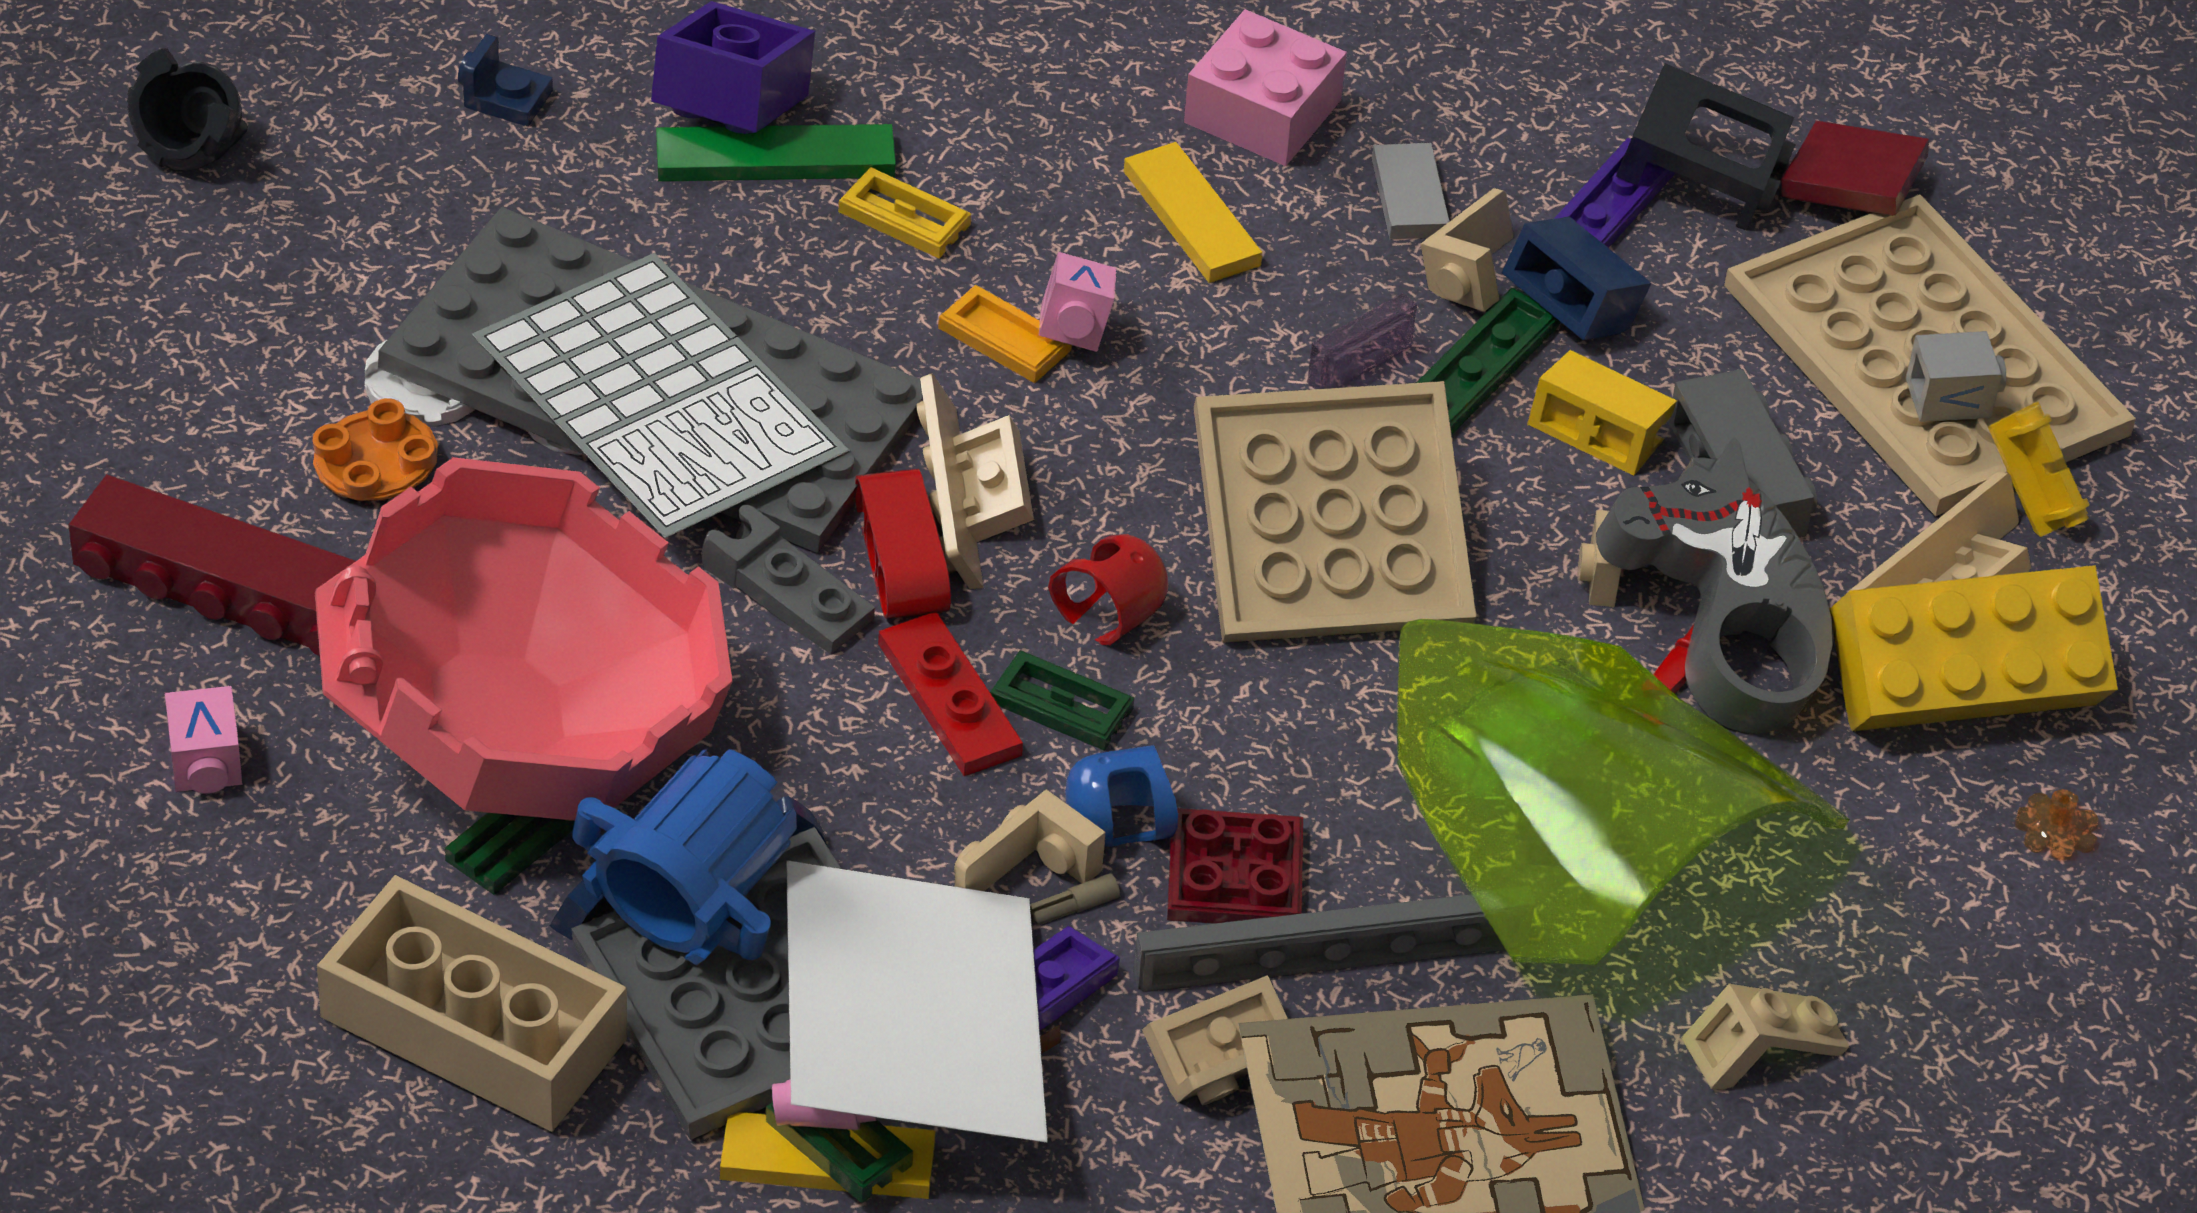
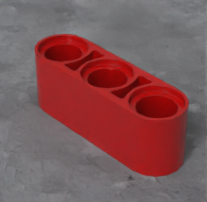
M910 469L857 475L855 477V484H858L855 496L857 512H864V527H861L884 618L890 619L924 615L933 612H949L951 592L948 569L920 470Z

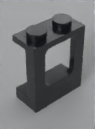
M1664 63L1616 177L1638 185L1647 162L1653 163L1745 202L1736 227L1747 231L1755 210L1767 213L1781 181L1770 175L1772 172L1780 176L1783 175L1795 148V143L1785 140L1794 117ZM1699 107H1705L1769 134L1771 143L1759 168H1749L1689 142L1685 133L1695 110Z

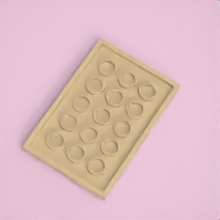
M1921 195L1904 200L1896 216L1871 213L1727 269L1724 286L1935 516L1949 511L1997 471L2008 473L1988 426L2034 402L2039 401L2044 415H2051L2052 421L2049 424L2062 451L2065 463L2132 434L2136 418ZM1987 331L1995 356H2002L2006 366V386L2003 392H1997L1991 418L1920 422L1906 381L1915 336Z

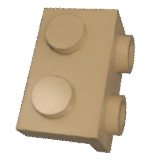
M1267 975L1153 1021L1144 1027L1142 1031L1169 1091L1177 1103L1198 1095L1201 1104L1207 1105L1239 1090L1236 1079L1248 1074L1238 1023L1288 1018Z

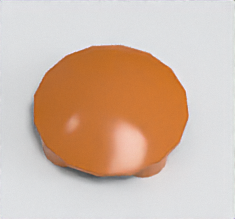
M391 398L376 400L369 406L368 410L346 416L336 424L323 425L313 434V466L320 482L335 494L358 501L385 500L398 496L410 487L415 488L426 480L437 463L438 443L431 428L417 417L406 414L404 405L400 401Z

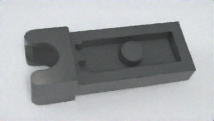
M750 505L740 507L739 517L741 524L737 531L736 539L726 536L719 530H711L706 535L702 548V563L705 570L732 588L738 587L782 622L828 653L832 654L874 620L875 607L782 536H779L780 527Z

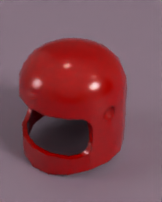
M1129 534L1110 535L1093 546L1090 560L1085 558L1073 559L1051 575L1048 589L1055 606L1065 620L1071 624H1074L1108 592L1117 609L1119 626L1115 630L1094 640L1101 645H1112L1148 619L1163 605L1168 592V575L1162 558L1146 541ZM1077 571L1091 575L1095 581L1094 593L1081 602L1071 600L1067 594L1066 587L1068 572Z

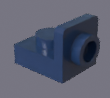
M489 34L483 37L474 52L468 51L464 55L458 70V83L463 86L465 108L529 127L553 91V77L500 62L499 39Z

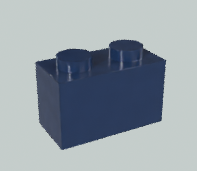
M1571 217L1524 223L1501 272L1582 340L1618 335L1630 329L1652 284Z

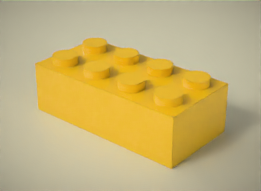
M2096 565L1850 590L1829 609L1847 717L1852 731L2093 706L2118 690Z

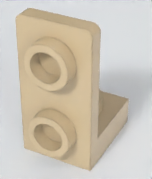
M1046 789L1026 806L1019 805L1011 810L1001 826L981 842L974 841L965 847L955 862L954 887L985 891L1034 850L1038 851L1044 864L1053 872L1058 874L1067 872L1080 883L1090 881L1102 871L1105 831Z
M1728 984L1681 1037L1710 1088L1718 1090L1734 1087L1770 1046L1831 1056L1841 1055L1849 1048L1848 1042L1837 1026L1838 1018L1835 1012L1820 998Z

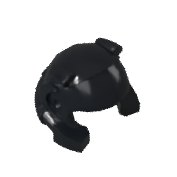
M161 48L151 53L135 68L140 74L134 86L129 87L127 93V110L130 124L132 125L133 133H135L139 141L137 146L161 167L165 166L179 171H192L203 168L211 162L220 159L247 132V123L242 120L239 92L232 79L220 68L206 62H191L178 67L177 61L168 48ZM199 137V138H198L197 140H195L193 143H192V141L190 140V139H192V138Z

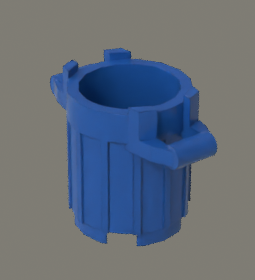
M705 749L697 757L695 755L691 756L634 819L611 806L603 804L597 798H584L578 804L572 837L578 845L588 851V855L596 859L582 875L586 890L597 899L603 894L619 916L643 937L667 949L684 953L689 952L684 958L695 965L705 960L717 945L735 952L747 960H755L761 957L764 952L771 921L766 913L759 911L745 896L790 846L791 841L789 839L797 829L796 812L793 808L783 815L780 807L773 799L774 796L770 793L778 782L754 760L730 749L721 758L714 755L709 757L707 749ZM601 828L607 831L603 836L600 834ZM731 916L742 924L741 930L726 919Z

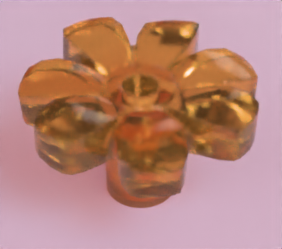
M2061 789L2055 791L2051 799L2044 793L2031 795L2028 798L2027 807H2020L2015 817V827L2019 830L2027 831L2023 843L2030 851L2038 853L2049 846L2051 857L2057 860H2070L2074 849L2082 853H2089L2093 850L2097 837L2092 831L2097 829L2099 818L2093 810H2077L2078 796L2069 790Z

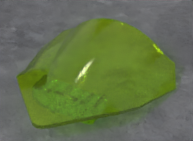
M1435 619L1409 621L1401 629L1398 646L1397 765L1431 833L1475 899L1513 962L1596 965L1627 934L1648 904L1689 861L1721 836L1755 818L1778 812H1798L1807 815L1823 827L1844 829L1850 820L1792 774L1720 724L1678 698L1621 646L1555 633Z

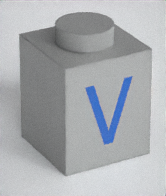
M1987 331L1915 336L1906 381L1919 421L1991 418L1997 392H2003L2006 386V366L2002 356H1995Z

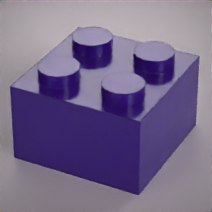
M710 1L657 36L651 102L671 107L675 114L682 117H705L722 122L728 130L736 133L749 134L758 132L809 96L816 31Z

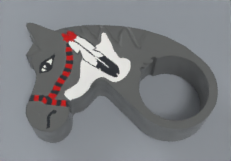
M1732 438L1717 460L1693 457L1676 482L1659 486L1631 487L1624 490L1618 496L1596 532V543L1602 557L1610 564L1626 570L1654 565L1663 574L1691 583L1700 591L1701 599L1685 661L1687 683L1700 707L1720 724L1732 730L1748 734L1774 731L1792 722L1802 711L1826 676L1833 644L1831 614L1824 587L1817 570L1794 529L1767 495L1753 482L1748 480L1739 441L1736 438ZM1742 631H1748L1770 641L1769 646L1781 656L1789 668L1793 680V690L1784 692L1767 691L1744 681L1726 662L1721 651L1719 637L1740 635Z

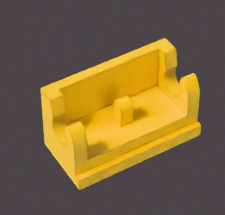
M1569 350L1539 378L1528 425L1634 476L1664 440V438L1656 434L1660 427L1665 425L1673 415L1677 400Z

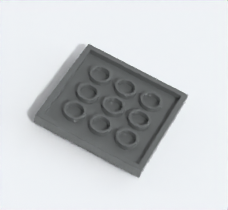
M815 827L790 837V846L745 896L759 911L766 913L771 921L764 952L758 959L747 960L739 954L717 945L705 960L695 965L684 958L689 952L684 953L667 949L643 937L626 923L616 911L571 928L573 945L586 967L627 987V1035L690 1140L726 1125L727 1117L738 1112L754 1113L765 1108L773 1102L772 1084L785 1083L786 1080L791 1079L787 861L841 869ZM731 916L726 919L741 930L742 924Z

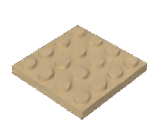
M1444 381L1196 397L1193 407L1222 643L1473 625L1476 619V611Z

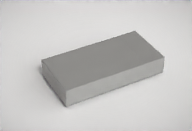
M1432 144L1373 145L1372 162L1389 239L1429 238L1449 222Z

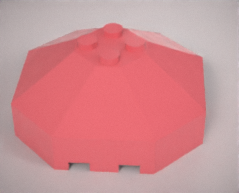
M453 457L436 469L432 482L418 492L410 487L383 505L366 554L315 591L323 695L463 810L575 821L578 804L584 798L594 797L603 804L615 808L711 733L732 684L719 582L699 566L691 571L689 575L664 556L669 544L668 541L630 511L621 516L620 520L595 501L600 487L581 472Z

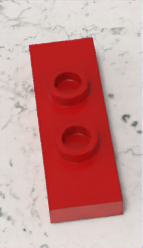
M937 612L879 631L878 645L963 776L1022 756V740Z

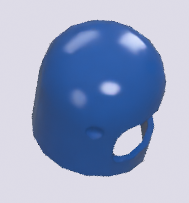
M1154 745L1090 755L1076 762L1070 769L1066 779V804L1105 831L1104 847L1172 838L1178 828L1176 799ZM1111 806H1154L1155 830L1114 838Z

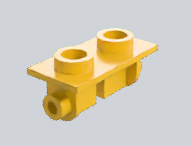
M2039 401L1989 425L1988 429L2007 472L2011 475L2012 483L2033 531L2041 537L2063 526L2070 528L2088 520L2086 507L2090 504L2087 498L2082 499L2070 469L2065 463L2062 451L2049 424L2052 421L2051 415H2044Z

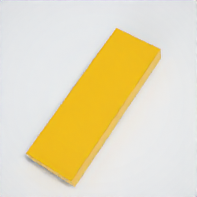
M1177 142L1124 159V173L1208 283L1261 266L1263 252Z
M738 1112L727 1116L720 1163V1180L846 1191L766 1122L765 1114ZM885 1126L913 1150V1164L903 1173L896 1169L893 1172L892 1181L883 1188L876 1184L872 1187V1194L929 1199L936 1130ZM848 1129L850 1136L875 1158L879 1159L882 1157L856 1133Z

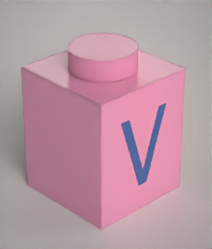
M1058 252L1041 304L1039 336L1097 352L1115 297L1116 268Z
M225 686L165 693L175 791L194 790L199 793H214L225 786L242 785L232 687Z

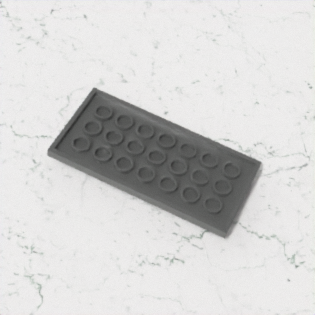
M501 207L378 350V368L587 456L480 344L472 333L635 261ZM684 282L850 450L721 511V513L741 521L739 517L740 507L750 505L780 527L779 536L803 548L819 553L856 503L855 496L858 484H855V477L857 475L877 473L917 418V403L923 401L921 381L917 377Z

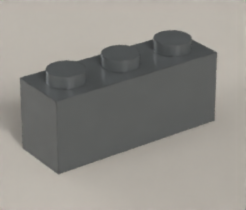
M1744 369L1675 382L1672 398L1677 400L1674 413L1668 422L1689 461L1693 457L1717 460L1727 443L1732 438H1736L1742 448L1748 480L1762 490L1776 505L1794 529L1798 538L1806 537L1811 513H1814L1817 508V495L1814 484L1809 477H1803L1793 459L1789 439L1785 434H1779L1769 416V408L1765 396L1762 392L1755 391Z

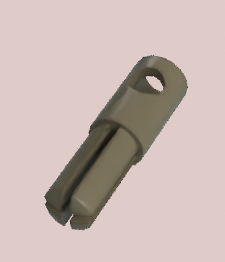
M1109 873L1097 879L1068 888L1067 891L1032 903L1030 904L1031 921L1039 926L1074 912L1079 913L1118 899L1120 897L1118 883L1115 877Z

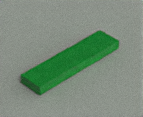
M892 124L765 126L758 132L749 134L736 133L728 130L726 127L656 128L658 182L861 178L870 167L895 178L896 163Z

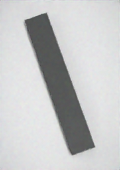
M1531 888L1138 932L1133 972L1138 990L1141 989L1142 992L1257 979L1267 975L1268 977L1524 948L1530 944L1536 902Z

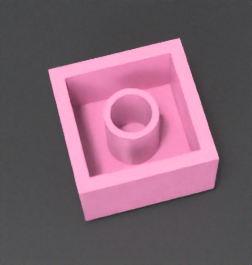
M1245 9L1188 74L1184 123L1287 166L1341 101L1347 52Z

